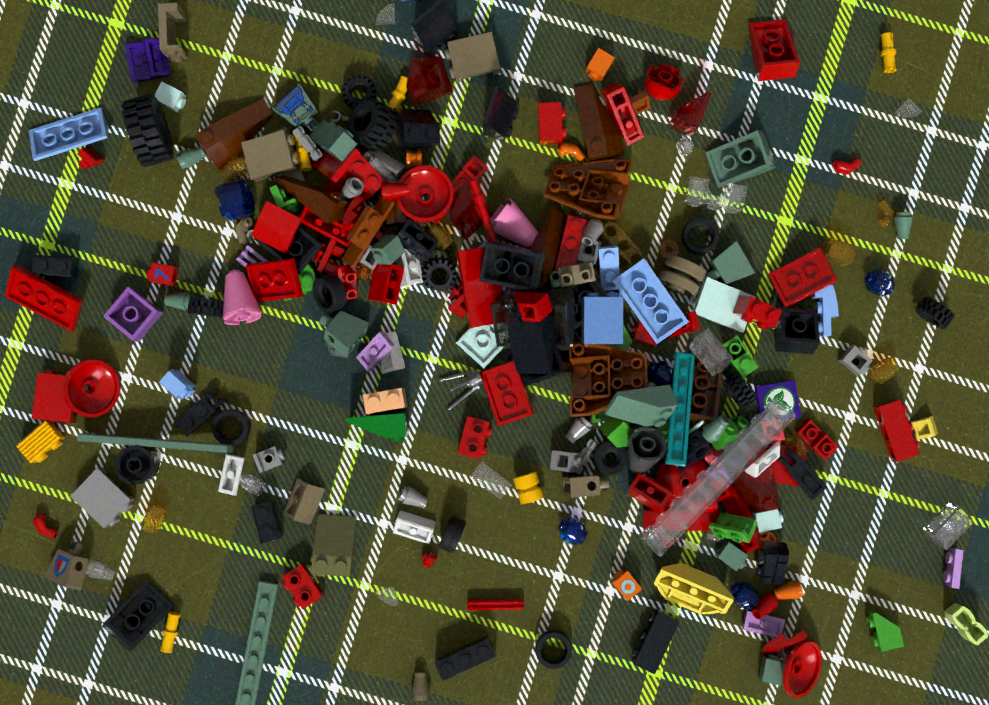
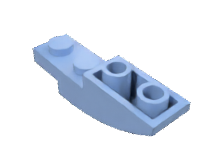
M618 246L598 247L600 285L606 293H618V297H622V294L612 281L620 276Z
M833 284L811 295V299H818L816 310L817 314H819V337L831 336V318L839 317L838 303Z

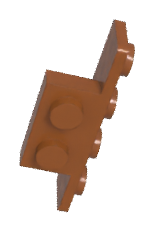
M381 196L374 208L366 205L346 237L351 242V245L341 259L344 263L352 267L357 265L394 206L395 202L393 200H382Z

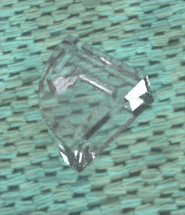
M389 4L381 10L376 19L377 25L395 24V4Z
M909 98L894 113L899 117L911 118L919 115L922 111Z
M395 586L376 590L378 598L384 603L391 606L399 605Z

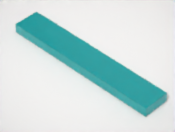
M675 352L672 391L678 406L669 417L665 464L686 466L695 354Z

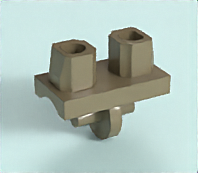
M592 261L558 267L561 287L596 281Z

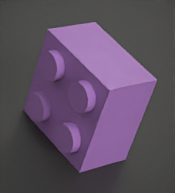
M127 287L103 317L132 341L140 342L163 312L137 290Z

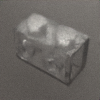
M709 328L695 337L689 347L713 377L727 368L733 359Z
M949 502L923 530L935 545L947 550L973 523L961 507Z

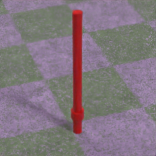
M477 179L471 180L469 183L474 195L472 198L474 204L478 206L488 239L498 242L484 203L486 201L484 194L480 191ZM505 287L506 291L514 289L510 287Z

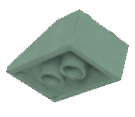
M759 130L705 152L718 188L777 168L765 134Z
M663 385L616 392L604 413L607 416L642 426L660 427L666 423L678 404L671 386Z

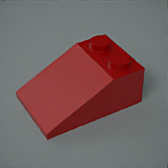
M787 20L749 23L753 63L758 81L796 77L800 60Z
M361 151L357 159L336 183L330 180L323 188L339 193L349 178L356 177L363 182L364 188L360 196L364 198L365 202L381 188V184L387 182L388 178ZM355 197L347 200L348 204H350Z

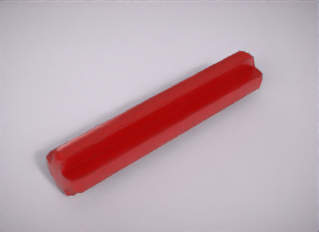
M469 599L467 601V609L523 610L524 600Z

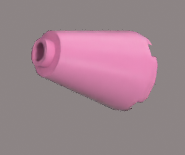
M509 197L505 200L507 204L505 206L501 204L490 218L494 232L521 246L529 248L538 231L517 204Z
M240 270L229 271V274L225 276L224 323L240 325V321L246 320L247 324L260 319L261 310L245 274L240 272Z

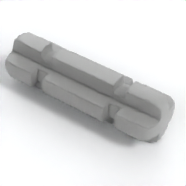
M301 126L293 130V135L296 139H300L299 143L307 153L310 152V157L313 161L319 160L323 153L316 149L317 146L309 135H305V130Z
M593 439L587 441L585 444L587 445L586 448L583 447L579 454V457L582 459V465L578 472H575L576 474L582 472L584 469L582 468L583 465L587 464L593 455L592 451L598 446V443Z

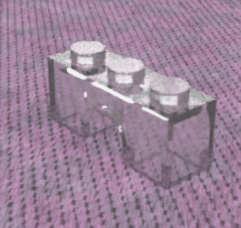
M690 176L688 179L684 202H689L690 206L700 207V205H706L708 209L719 210V208L726 209V212L737 214L738 211L740 212L744 209L748 186L728 183L722 196H714L709 191L710 179Z

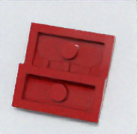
M266 201L256 222L252 237L287 254L302 219Z
M804 630L788 640L781 634L768 642L761 651L763 654L785 652L805 641L808 636Z

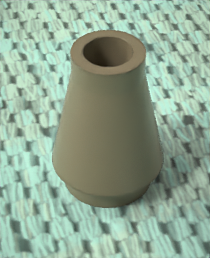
M414 673L411 691L413 701H428L430 693L426 673Z

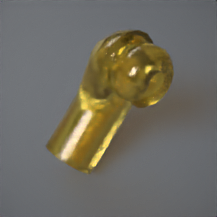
M884 199L877 204L883 213V218L878 222L881 228L890 227L893 224L894 217L892 208Z
M795 434L785 435L786 440H783L785 445L796 447L798 455H805L807 453L802 436Z

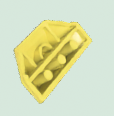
M684 563L661 567L654 580L655 586H657L665 600L699 614H715L719 612L720 614H726L734 601L732 594L717 577Z

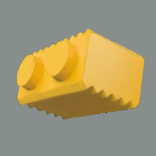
M45 420L20 441L16 447L30 463H41L48 457L47 453L51 449L56 450L63 444L61 441L65 436L52 421Z

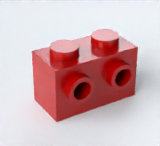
M561 102L538 103L539 145L562 144L563 138H566V127H562V119H565V108H561Z
M377 264L373 271L368 300L397 305L404 267L394 264Z
M739 295L733 313L740 316L741 320L748 323L754 322L756 327L767 330V328H776L782 310L752 296Z
M467 416L457 454L476 459L485 456L488 446L484 444L485 438H490L492 426H489L490 422Z
M642 473L637 475L629 487V495L661 516L672 501L673 493L667 487L657 484L651 477Z
M304 562L282 576V584L287 591L290 590L294 596L292 599L297 607L301 606L302 609H305L324 596V592Z

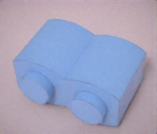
M169 370L159 381L177 399H184L185 397L188 399L195 392V384L179 370Z

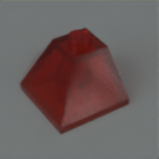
M441 57L416 58L412 60L406 85L412 104L426 103L453 93Z
M707 92L681 106L678 112L674 111L670 120L673 123L671 129L692 137L699 128L712 93Z
M467 183L454 193L449 220L465 240L483 225L478 206L474 204L472 198L474 196L472 189ZM485 203L488 215L491 217L493 213Z
M772 465L756 478L745 472L747 468L733 470L734 488L748 508L758 512L779 509L778 491Z

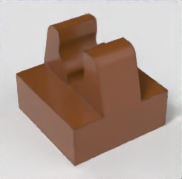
M637 90V95L633 97L628 95L635 115L651 108L649 95L646 91Z

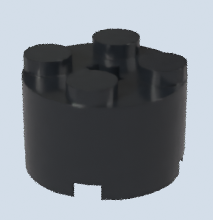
M129 446L121 450L116 457L117 476L127 484L146 483L152 480L158 473L160 459L150 447ZM135 461H139V468H136L137 464Z

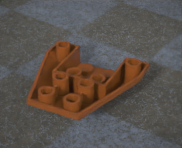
M612 158L553 166L544 197L597 218L619 219L621 218L629 192L632 160Z
M581 341L569 342V360L574 370L572 371L573 397H570L571 417L590 416L605 410L616 392L648 388L646 354L606 344H582Z

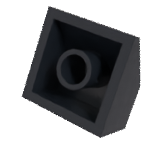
M393 109L396 112L395 115H397V127L395 128L396 147L432 148L440 144L439 124L430 110Z
M779 307L778 309L782 310L774 333L775 351L814 354L820 344L817 310Z

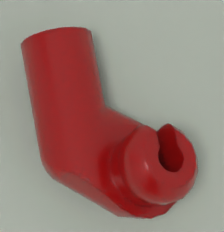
M857 157L849 163L840 159H836L832 163V167L836 172L845 175L850 174L862 165V162Z
M37 514L36 518L33 519V524L37 531L44 536L55 539L58 530L46 525L45 521L47 518L44 514Z

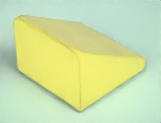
M933 416L911 422L916 440L933 437L938 434Z

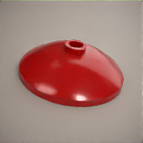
M426 165L414 167L408 170L398 182L409 184L410 195L396 198L400 210L411 220L423 223L436 221L448 212L453 203V185L449 177L436 167ZM428 195L429 199L423 200L422 197Z
M89 359L77 363L69 370L63 383V396L66 404L73 412L84 417L92 418L106 414L114 407L120 394V381L117 373L109 364L100 360ZM86 384L89 386L87 391L84 389Z
M665 459L656 470L654 481L661 486L667 487L673 493L672 501L668 506L672 509L688 511L690 510L688 501L708 495L711 492L707 485L712 482L706 475L709 468L702 460L679 473L674 465L665 464ZM684 479L688 480L687 486L682 485Z
M805 640L797 644L790 651L784 662L782 682L786 693L793 698H802L807 695L819 677L822 654L820 647L815 642Z

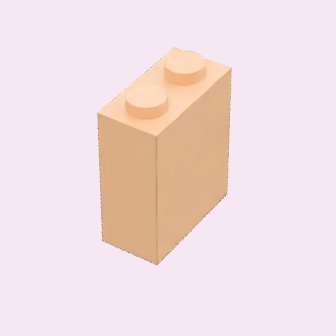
M404 388L363 395L366 414L408 407Z

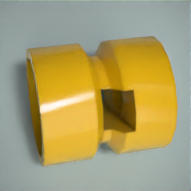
M536 471L513 478L516 489L520 490L518 497L521 505L544 498L542 488L537 486L539 478Z

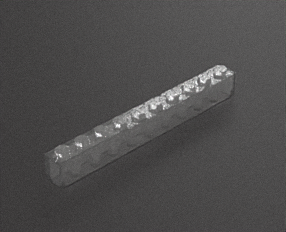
M776 397L774 401L772 399L768 401L764 406L765 410L761 414H756L751 419V424L739 431L737 434L738 438L733 443L729 442L724 447V452L720 456L712 459L710 462L711 466L706 471L702 470L697 475V480L693 484L685 487L683 490L684 494L679 499L675 498L670 503V508L657 516V522L652 527L648 526L643 531L641 539L658 556L661 557L796 418L795 413L779 398Z

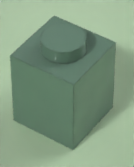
M384 235L370 248L378 264L391 265L405 252L398 235Z
M725 540L715 554L717 558L735 571L742 569L747 563L746 558L748 555L727 540Z
M770 653L769 656H762L758 675L762 682L781 686L784 661L780 659L781 656Z

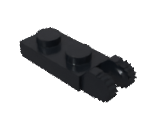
M216 388L201 398L174 422L186 437L217 412L216 410L227 401L223 397L213 406L209 403L219 392Z
M788 447L786 452L795 462L790 466L782 456L777 460L787 469L785 471L809 498L813 500L827 486L806 462Z

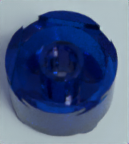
M243 178L220 184L215 188V194L221 203L219 211L222 217L226 216L230 221L255 214L252 212V210H255L253 195L250 189L246 190L244 185L247 182Z

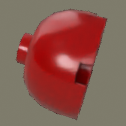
M660 64L659 67H654V65H651L647 70L644 85L651 97L656 100L666 101L673 99L680 92L684 77L681 78L679 75L680 71L673 66Z

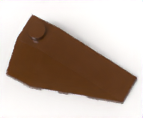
M593 85L573 88L587 162L624 156L621 135Z
M262 98L196 133L195 137L217 169L221 171L238 159L243 151L241 142L253 139L270 120L273 113Z
M287 175L274 177V182L324 222L343 221L349 204L342 198L340 193Z
M551 206L529 249L545 254L538 288L544 292L549 284L550 274L555 268L565 222V216L554 206Z
M706 347L693 372L690 424L693 426L704 420V423L700 426L704 427L718 418L725 356L723 350Z

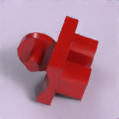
M331 239L325 252L324 250L327 245L321 243L323 247L316 254L314 261L319 263L322 256L317 270L323 274L326 272L335 275L336 266L338 265L330 261L333 255L342 259L346 249L339 245L337 241Z
M336 266L335 276L342 281L346 290L347 300L357 298L356 266Z
M461 284L457 289L453 286L450 289L453 293L448 298L451 301L456 297L458 299L448 309L452 314L455 313L460 318H463L467 315L466 307L463 305L465 302L464 294H460L463 291Z

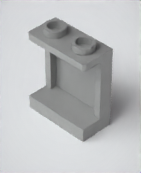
M103 467L96 468L70 497L103 528L113 527L120 520L119 516L123 512H128L133 507L132 502L135 498L124 492L107 475L108 472Z

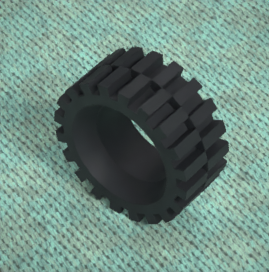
M151 93L123 101L122 115L127 129L126 133L140 164L143 167H148L173 160L174 148L170 137L171 133L168 129L164 112H162L161 105L158 103L155 95Z

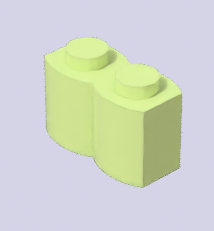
M954 603L944 611L947 620L957 626L959 634L967 641L979 645L988 637L986 629L975 621L974 615L966 607Z

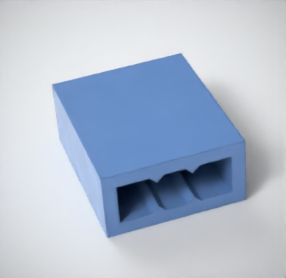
M587 293V297H582V344H623V297H618V293H606V297H599V293Z

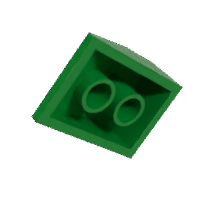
M407 413L346 418L347 423L384 438H391V442L403 441L404 437L409 436Z

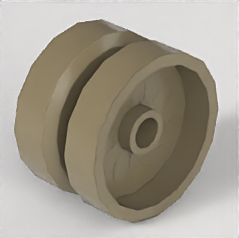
M668 255L664 264L668 270H662L658 279L664 286L678 293L696 297L700 288L696 282H703L707 271L684 258Z

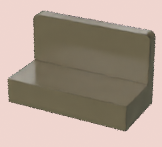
M297 478L283 514L294 521L310 525L325 489Z

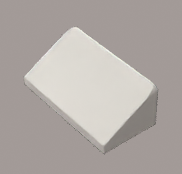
M368 150L365 153L374 164L397 178L400 177L405 169V165L381 150Z
M405 249V252L396 260L397 266L404 267L401 286L405 287L423 283L420 261Z
M396 332L385 333L395 346L380 361L383 374L405 368Z
M777 441L753 462L745 472L755 478L758 477L780 457V442Z
M226 454L218 492L237 496L244 457Z
M399 511L393 533L430 544L436 522L405 511Z

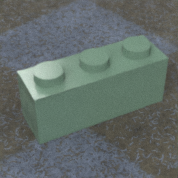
M323 120L309 136L322 150L340 161H343L357 145L353 140L354 136L348 130H344L332 121L328 123Z

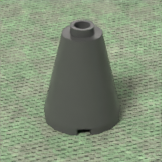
M652 427L637 428L629 436V469L636 475L646 473L666 453L667 442L665 437L657 433L656 429Z

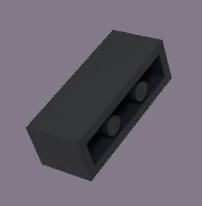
M657 608L655 612H651L647 621L649 625L646 630L643 629L639 637L641 642L638 648L635 647L631 654L634 665L652 674L656 673L680 622L677 618Z
M486 635L436 658L435 665L442 681L496 657V651L489 636Z

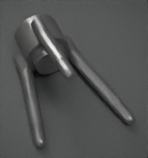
M468 370L463 373L439 378V382L465 377V381L451 387L450 391L465 385L468 388L472 387L453 402L447 410L450 411L471 393L480 389L479 385L483 384V381L477 370L473 372Z

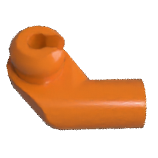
M562 143L561 147L558 148V153L561 156L572 154L579 163L586 158L585 154L576 144Z

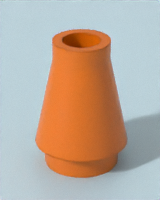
M793 580L774 589L778 600L800 599L799 597L804 596L800 581L795 582Z

